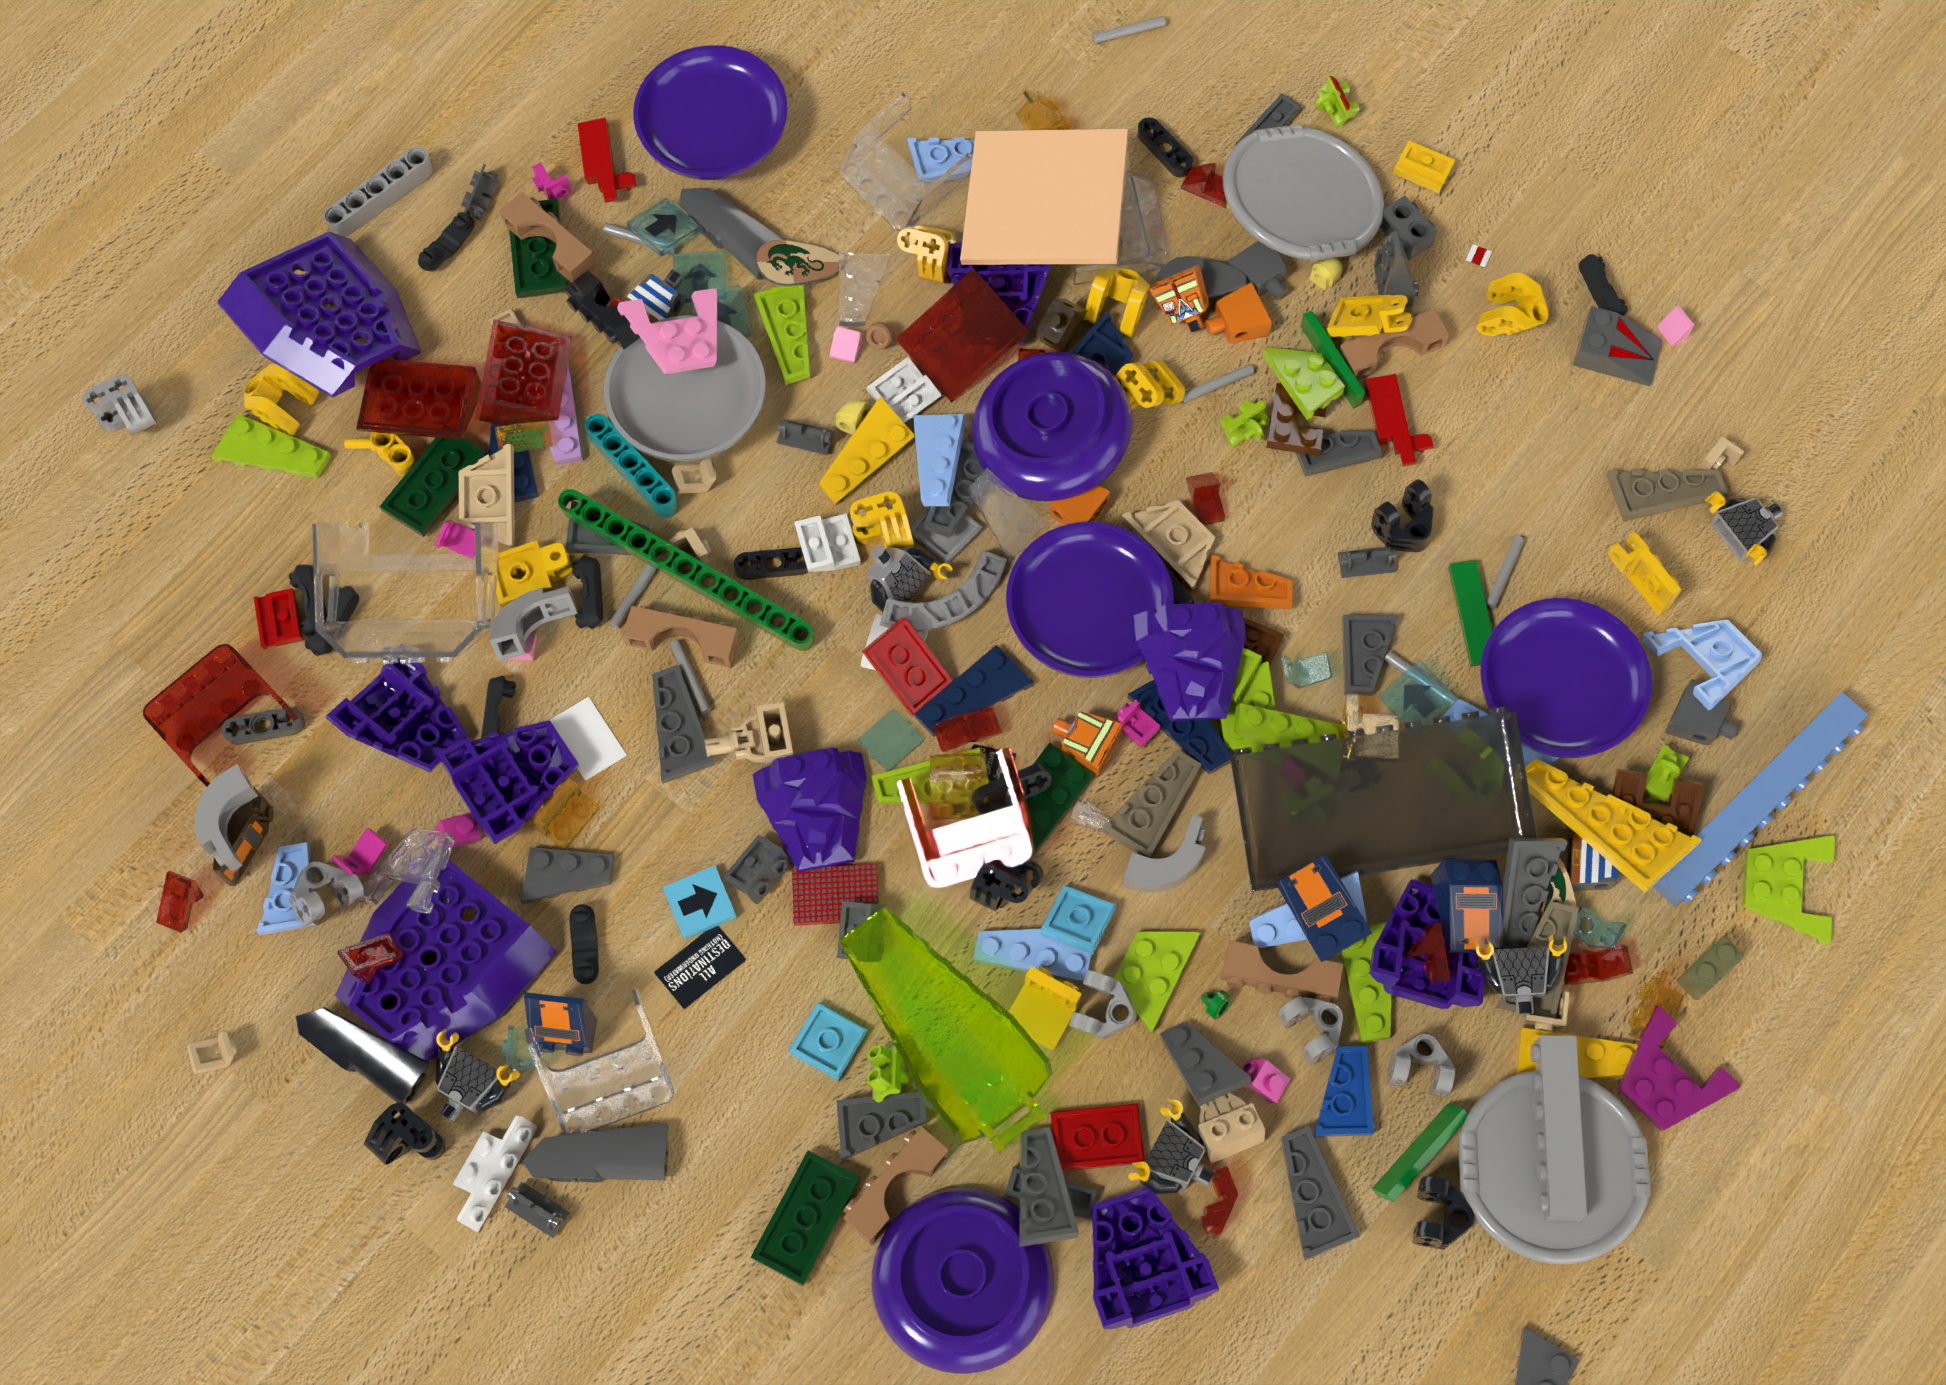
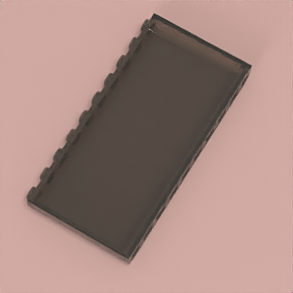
M1506 706L1490 709L1491 715L1479 716V711L1462 713V719L1451 721L1449 715L1433 718L1434 724L1422 725V720L1405 722V728L1394 730L1392 724L1376 727L1377 732L1365 734V729L1348 731V737L1337 739L1335 733L1319 736L1320 741L1309 743L1308 738L1291 740L1292 746L1280 748V742L1265 744L1262 751L1252 752L1251 747L1234 749L1235 755L1230 756L1251 891L1278 888L1275 883L1276 881L1323 854H1326L1338 876L1344 878L1355 871H1358V875L1437 864L1441 863L1443 859H1469L1508 853L1510 838H1537L1516 711L1508 712Z

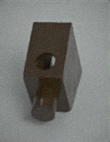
M1065 298L1054 299L1037 328L1036 334L1041 343L1058 352H1066L1088 311Z

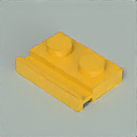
M1409 140L1392 174L1440 193L1454 166L1455 159Z

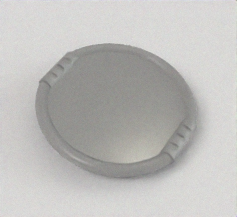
M1301 124L1254 130L1253 133L1243 138L1233 148L1226 160L1223 172V189L1233 215L1250 235L1265 246L1281 254L1306 260L1307 262L1354 255L1374 238L1380 228L1383 219L1384 196L1377 176L1367 161L1356 150L1333 135L1318 129L1302 126Z
M1536 1070L1511 1076L1490 1088L1480 1097L1467 1115L1461 1132L1458 1134L1460 1193L1463 1194L1465 1201L1474 1213V1217L1484 1230L1498 1243L1525 1258L1548 1264L1562 1265L1586 1262L1610 1252L1620 1245L1635 1229L1642 1218L1648 1199L1651 1197L1647 1139L1644 1137L1637 1121L1625 1105L1610 1091L1592 1080L1579 1076L1587 1217L1582 1221L1544 1220V1212H1540L1538 1203L1539 1194L1543 1193L1542 1181H1538L1537 1164L1541 1163V1153L1536 1150L1535 1136L1536 1133H1539V1121L1534 1120V1104L1538 1103L1537 1091L1532 1089V1075L1536 1073Z

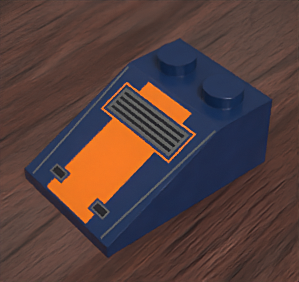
M1326 854L1321 855L1275 882L1321 962L1372 934Z
M1443 859L1430 876L1448 953H1477L1474 947L1475 941L1478 942L1479 949H1486L1488 947L1487 938L1491 940L1494 950L1503 949V885L1497 861Z
M525 992L524 1002L529 1040L534 1047H537V1051L554 1053L555 1049L566 1050L565 1053L571 1056H583V1052L592 1053L598 1019L584 999Z

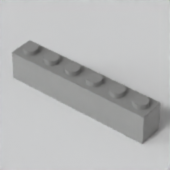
M1540 1035L1534 1044L1531 1045L1530 1049L1531 1061L1536 1064V1073L1532 1075V1089L1537 1091L1538 1103L1534 1104V1120L1539 1121V1133H1536L1535 1146L1536 1150L1541 1153V1163L1537 1164L1538 1181H1542L1543 1193L1539 1194V1210L1544 1212V1220L1582 1221L1587 1217L1576 1036Z

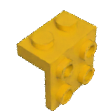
M1030 966L1025 975V984L1005 1017V1025L1052 1050L1056 1048L1070 1023L1073 1012H1076L1080 1005L1082 993L1078 992L1079 988L1068 981L1061 983L1054 979V975L1045 968L1038 967V969Z

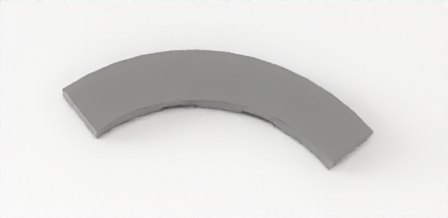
M982 550L974 569L962 585L949 595L938 600L926 603H911L891 598L887 599L880 626L890 628L900 618L906 617L916 631H926L947 626L964 618L978 608L997 586L1008 558Z

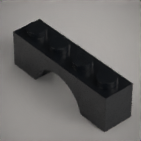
M589 271L564 288L568 296L566 302L575 313L578 311L585 322L589 323L591 321L596 331L600 334L603 332L611 344L617 343L620 347L626 349L641 338L639 334H635L630 328L631 324L625 315L622 316L619 313L618 305L606 307L611 299L601 281Z

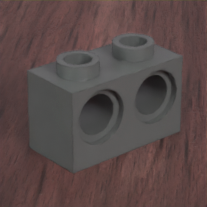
M1406 196L1383 209V219L1380 228L1388 237L1392 232L1398 231L1408 260L1433 246L1437 234L1435 225L1430 220H1427L1420 213L1418 206Z

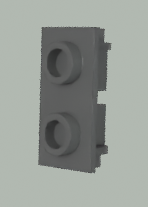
M483 164L480 172L475 170L470 181V185L474 186L472 193L466 192L461 206L465 207L464 212L472 213L471 215L475 219H481L486 215L491 199L482 196V194L492 197L499 182L498 175L495 172H484L486 164Z
M784 420L780 421L778 425L780 433L777 444L828 455L835 431Z
M1391 547L1337 553L1342 578L1396 572L1394 564L1396 551Z
M522 1181L517 1189L515 1187L511 1188L507 1195L509 1200L504 1206L552 1238L555 1237L570 1214L569 1211Z

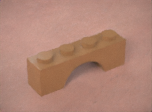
M521 192L499 211L504 225L521 240L533 236H542L555 242L556 250L552 257L556 270L571 283L585 272H590L597 266L593 248L586 242L581 243L569 227L564 228L560 225L559 220L553 213H546L534 197L529 198Z
M1435 309L1428 312L1420 311L1412 317L1407 330L1384 333V329H1381L1380 334L1362 336L1357 339L1350 338L1340 345L1339 352L1357 380H1361L1375 373L1378 355L1384 350L1402 346L1410 348L1423 356L1444 348L1449 333Z
M641 605L640 607L631 606L622 635L627 646L653 651L660 642L670 637H686L695 641L700 646L706 663L729 668L732 667L740 639L737 628H734L732 624L726 622H719V624L711 623L698 616L692 618L683 617L674 611L659 612L647 605Z
M1229 940L1221 980L1227 981V985L1235 988H1243L1246 985L1255 987L1257 992L1271 994L1272 991L1284 993V997L1289 999L1301 996L1335 1004L1339 994L1344 964L1328 960L1321 962L1320 959L1315 958L1310 966L1302 972L1291 975L1281 974L1273 971L1264 963L1258 946Z
M923 1127L918 1132L912 1130L902 1143L905 1147L898 1155L894 1152L887 1158L883 1164L885 1170L878 1177L873 1175L863 1187L865 1193L859 1200L853 1198L843 1210L846 1213L843 1217L844 1222L871 1246L891 1223L886 1211V1197L891 1186L897 1180L907 1175L919 1174L931 1177L949 1156V1150Z

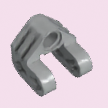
M115 376L90 388L83 395V403L91 413L97 414V422L106 432L113 433L127 427L131 435L157 423L150 405L140 395L136 385L129 376ZM123 385L124 391L119 392V387ZM99 397L100 403L95 404L94 399ZM109 416H113L114 421L111 423L108 422Z
M315 861L309 863L299 873L289 898V902L300 923L306 926L325 915L323 902L315 891L324 888L327 884H329L338 904L342 908H346L361 900L365 894L359 878L355 874L348 875L346 871L322 862ZM308 871H314L319 875V883H313L308 879Z
M1087 970L1083 981L1085 986L1115 997L1110 1000L1105 1015L1106 1023L1073 1012L1069 1026L1076 1030L1107 1039L1134 1024L1137 1012L1124 984L1106 975ZM1121 1006H1127L1129 1016L1124 1021H1117L1115 1017L1116 1010Z
M1300 996L1284 1005L1279 1010L1277 1017L1284 1028L1289 1029L1312 1015V1022L1321 1035L1309 1042L1302 1051V1055L1308 1064L1312 1066L1336 1051L1342 1027L1343 1013L1333 1003L1308 997L1302 998ZM1331 1013L1336 1017L1337 1022L1333 1025H1327L1322 1021L1321 1015Z
M1429 1034L1419 1035L1391 1054L1386 1084L1402 1087L1407 1081L1411 1063L1427 1067L1434 1065L1430 1094L1445 1098L1451 1092L1455 1077V1067H1453L1452 1061L1433 1036ZM1417 1044H1427L1431 1054L1429 1056L1421 1055L1417 1050Z

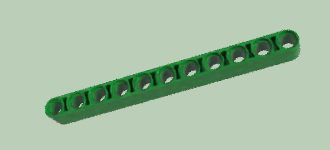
M566 489L559 495V507L564 515L573 522L613 545L620 547L627 553L796 650L806 651L814 645L815 636L812 627L801 618L579 491ZM570 501H578V504L575 508H566L567 504ZM592 514H601V517L598 521H589V518ZM615 527H624L623 531L620 534H611L612 530ZM637 540H647L643 547H634ZM660 553H670L667 560H657V557ZM690 565L693 567L690 573L680 574V569L683 566ZM708 578L716 580L712 587L706 588L702 586L703 582ZM731 591L739 593L738 597L733 601L725 599L726 595ZM755 604L762 606L761 611L757 614H750L748 612L749 608ZM776 618L785 619V623L781 627L776 628L771 624ZM800 631L809 633L808 637L803 641L795 639V635Z

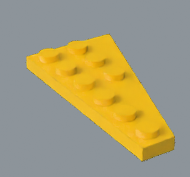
M1536 758L1516 774L1515 780L1644 893L1692 852L1702 841L1701 838L1695 835L1689 837L1677 831L1678 827L1670 823L1664 825L1652 819L1649 813L1610 794L1608 796L1600 794L1593 790L1594 786L1586 782L1582 785L1568 778L1567 773Z

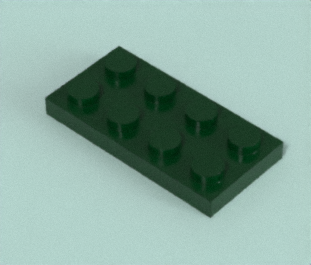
M558 199L538 201L542 209L546 213H553L561 225ZM509 230L517 299L565 292L564 288L568 286V281L556 270L552 257L556 250V243L542 236H533L521 240Z
M444 426L379 506L381 511L424 537L459 494V471L469 465L476 464L479 459L488 455L487 452Z
M1050 742L1032 764L1043 765L1051 775L1052 781L1048 789L996 811L984 826V832L1011 851L1032 860L1095 777L1094 772ZM1018 784L1015 786V788L1012 790L1010 794L1014 793L1017 790Z
M808 1150L755 1247L751 1259L805 1286L843 1210L854 1193L860 1177Z

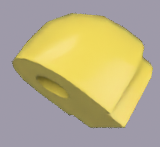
M1339 258L1318 260L1312 267L1309 279L1323 290H1326L1328 287L1332 288L1342 276L1343 266Z
M854 400L844 404L836 414V426L840 430L853 435L871 410L870 403Z

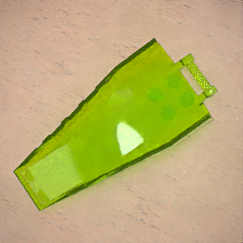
M885 906L838 940L920 1096L959 1146L986 1137L993 1148L1000 1154L1006 1149L1005 1145L1036 1121L1040 1123L1046 1118L1033 1099L1053 1074L1049 1058L1012 1014L991 996L986 995L966 975L964 976L949 960L937 953L928 942L916 935L908 925ZM1024 1106L1029 1110V1113L999 1136L994 1132L998 1126Z

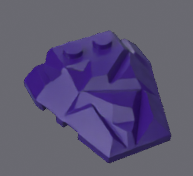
M948 243L947 270L955 289L954 293L959 302L970 344H1023L1051 264L962 265L960 261L962 243Z
M1223 603L1165 604L1160 606L1158 610L1144 611L1134 615L1135 644L1146 660L1147 671L1149 674H1152L1156 682L1157 693L1170 721L1226 719L1246 639L1243 611L1235 608H1225Z
M403 647L383 664L380 674L351 701L345 698L326 716V719L346 736L430 773L441 763L437 753L466 739L468 736L452 709L446 707L441 700V692L438 687L432 686L426 676L427 670L423 664Z
M550 720L517 727L514 732L498 735V732L490 733L489 737L474 741L471 738L463 739L437 753L456 791L483 833L487 834L494 844L519 831L579 767V763Z
M834 747L777 758L773 760L771 766L763 767L753 774L757 802L769 818L772 828L776 830L782 845L798 872L855 862L860 830V815L863 811V796L867 786L862 753L854 751L839 753L838 749Z
M1411 879L1372 948L1369 974L1376 982L1383 984L1387 994L1439 1009H1448L1452 1004L1461 1007L1480 1006L1483 1003L1485 978L1478 967L1477 953H1448L1433 885Z
M1145 1187L1092 1205L1093 1301L1103 1329H1117L1122 1326L1134 1328L1190 1309L1195 1306V1302L1206 1299L1219 1291L1209 1260L1203 1253L1197 1250L1190 1241L1189 1235L1185 1230L1182 1231L1172 1219V1214L1152 1190Z

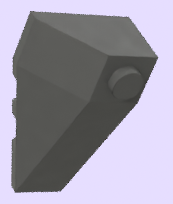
M1398 231L1389 235L1386 243L1382 244V249L1377 250L1373 265L1378 295H1405L1408 299L1405 307H1412L1414 297L1418 296V282L1413 281L1412 270Z

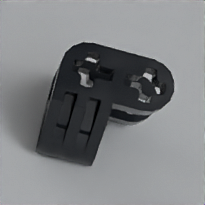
M1416 479L1406 486L1402 506L1412 521L1407 523L1403 530L1399 527V512L1390 502L1385 501L1374 510L1371 527L1375 535L1386 547L1406 552H1421L1427 547L1433 519V507L1430 505L1432 494L1428 486L1420 479ZM1417 533L1422 535L1423 537L1417 538L1412 534Z
M1006 848L999 849L978 870L970 889V899L993 911H997L1003 899L1013 903H1021L1027 899L1032 889L1036 888L1042 881L1044 876L1043 869L1038 863ZM1002 858H1006L1007 865L1009 866L1006 867L1002 865V862L1000 860ZM1028 870L1033 872L1032 877L1034 878L1031 881L1027 878L1026 872ZM1015 885L1020 887V894L1015 893Z
M403 1103L390 1105L374 1121L364 1141V1146L385 1165L407 1154L411 1149L427 1160H436L443 1155L446 1148L444 1139ZM399 1112L400 1115L395 1118V1114ZM417 1129L418 1133L414 1135L413 1132ZM435 1144L437 1149L434 1152H432L430 1149Z
M1423 1176L1418 1183L1417 1199L1448 1205L1445 1210L1443 1225L1425 1221L1417 1222L1413 1229L1412 1243L1444 1250L1470 1229L1474 1223V1213L1454 1185H1449V1180L1433 1176ZM1456 1212L1462 1213L1466 1217L1467 1224L1465 1226H1457L1452 1221V1214Z

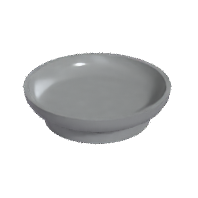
M690 315L669 317L666 319L656 321L654 323L691 318L697 316ZM717 320V362L714 367L664 374L646 350V344L641 338L626 349L620 347L613 356L604 382V399L608 415L615 428L627 442L639 451L654 458L672 462H692L718 455L738 443L749 432L760 414L765 395V373L761 359L746 337L721 321Z

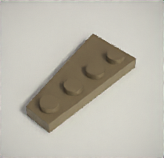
M1608 470L1606 474L1623 521L1707 503L1705 499L1715 491L1721 493L1724 498L1729 494L1720 470H1684V472H1670V470H1659L1658 472H1643V470L1618 472V470Z
M1180 750L1175 751L1099 830L1133 852L1150 858L1198 772L1201 763Z
M1550 901L1527 948L1549 947L1551 935H1553V944L1557 946L1563 944L1564 936L1567 938V949L1564 952L1562 973L1554 988L1547 991L1544 997L1533 998L1534 1014L1532 1015L1556 1018L1579 910L1577 907ZM1501 997L1496 1008L1516 1012L1515 999H1502Z

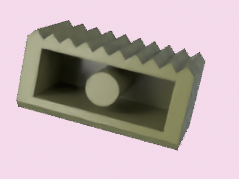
M1722 936L1676 981L1694 1000H1699L1744 958V955L1727 937Z

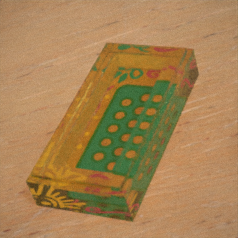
M548 419L495 427L499 451L506 444L514 446V453L553 446Z

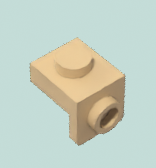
M710 458L703 459L700 464L675 465L671 470L678 494L708 492L716 480V469L712 466Z
M693 527L688 530H681L673 538L669 539L670 544L682 551L689 548L697 560L706 565L711 564L708 554L712 551L705 538L699 539Z
M226 1030L221 1031L216 1038L188 1044L187 1051L194 1075L230 1066L234 1055H236V1046L233 1038L229 1039Z

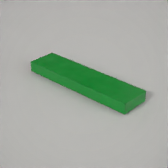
M1311 310L1303 314L1301 329L1316 352L1322 353L1345 385L1343 393L1353 409L1361 406L1365 390L1314 312Z
M1477 561L1450 563L1448 569L1470 667L1480 666L1485 645L1492 633V627Z
M1447 1104L1373 1186L1372 1190L1375 1194L1394 1202L1463 1125L1468 1115L1464 1108Z

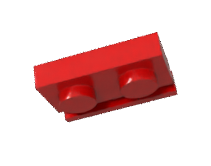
M293 588L268 593L263 597H253L260 645L263 649H268V647L274 645L277 647L303 641L296 595Z

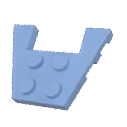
M1728 619L1694 624L1691 629L1678 630L1676 627L1666 629V633L1654 634L1653 631L1644 633L1642 637V642L1656 656L1681 646L1712 677V679L1695 686L1693 695L1708 711L1719 703L1760 663L1762 653Z

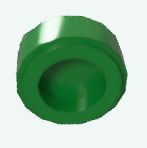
M1220 990L1217 994L1214 992H1204L1201 995V1001L1208 1006L1206 1014L1213 1019H1219L1226 1012L1232 1000L1231 995L1224 990Z

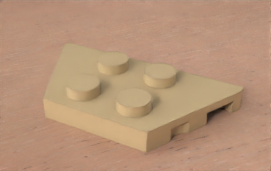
M506 444L502 446V450L491 456L486 455L479 459L476 464L469 465L459 471V524L504 545L515 547L514 446Z
M1179 500L1166 503L1164 506L1148 507L1146 511L1134 514L1130 512L1124 513L1122 520L1129 528L1156 551L1166 566L1191 591L1194 590L1214 544L1215 536Z

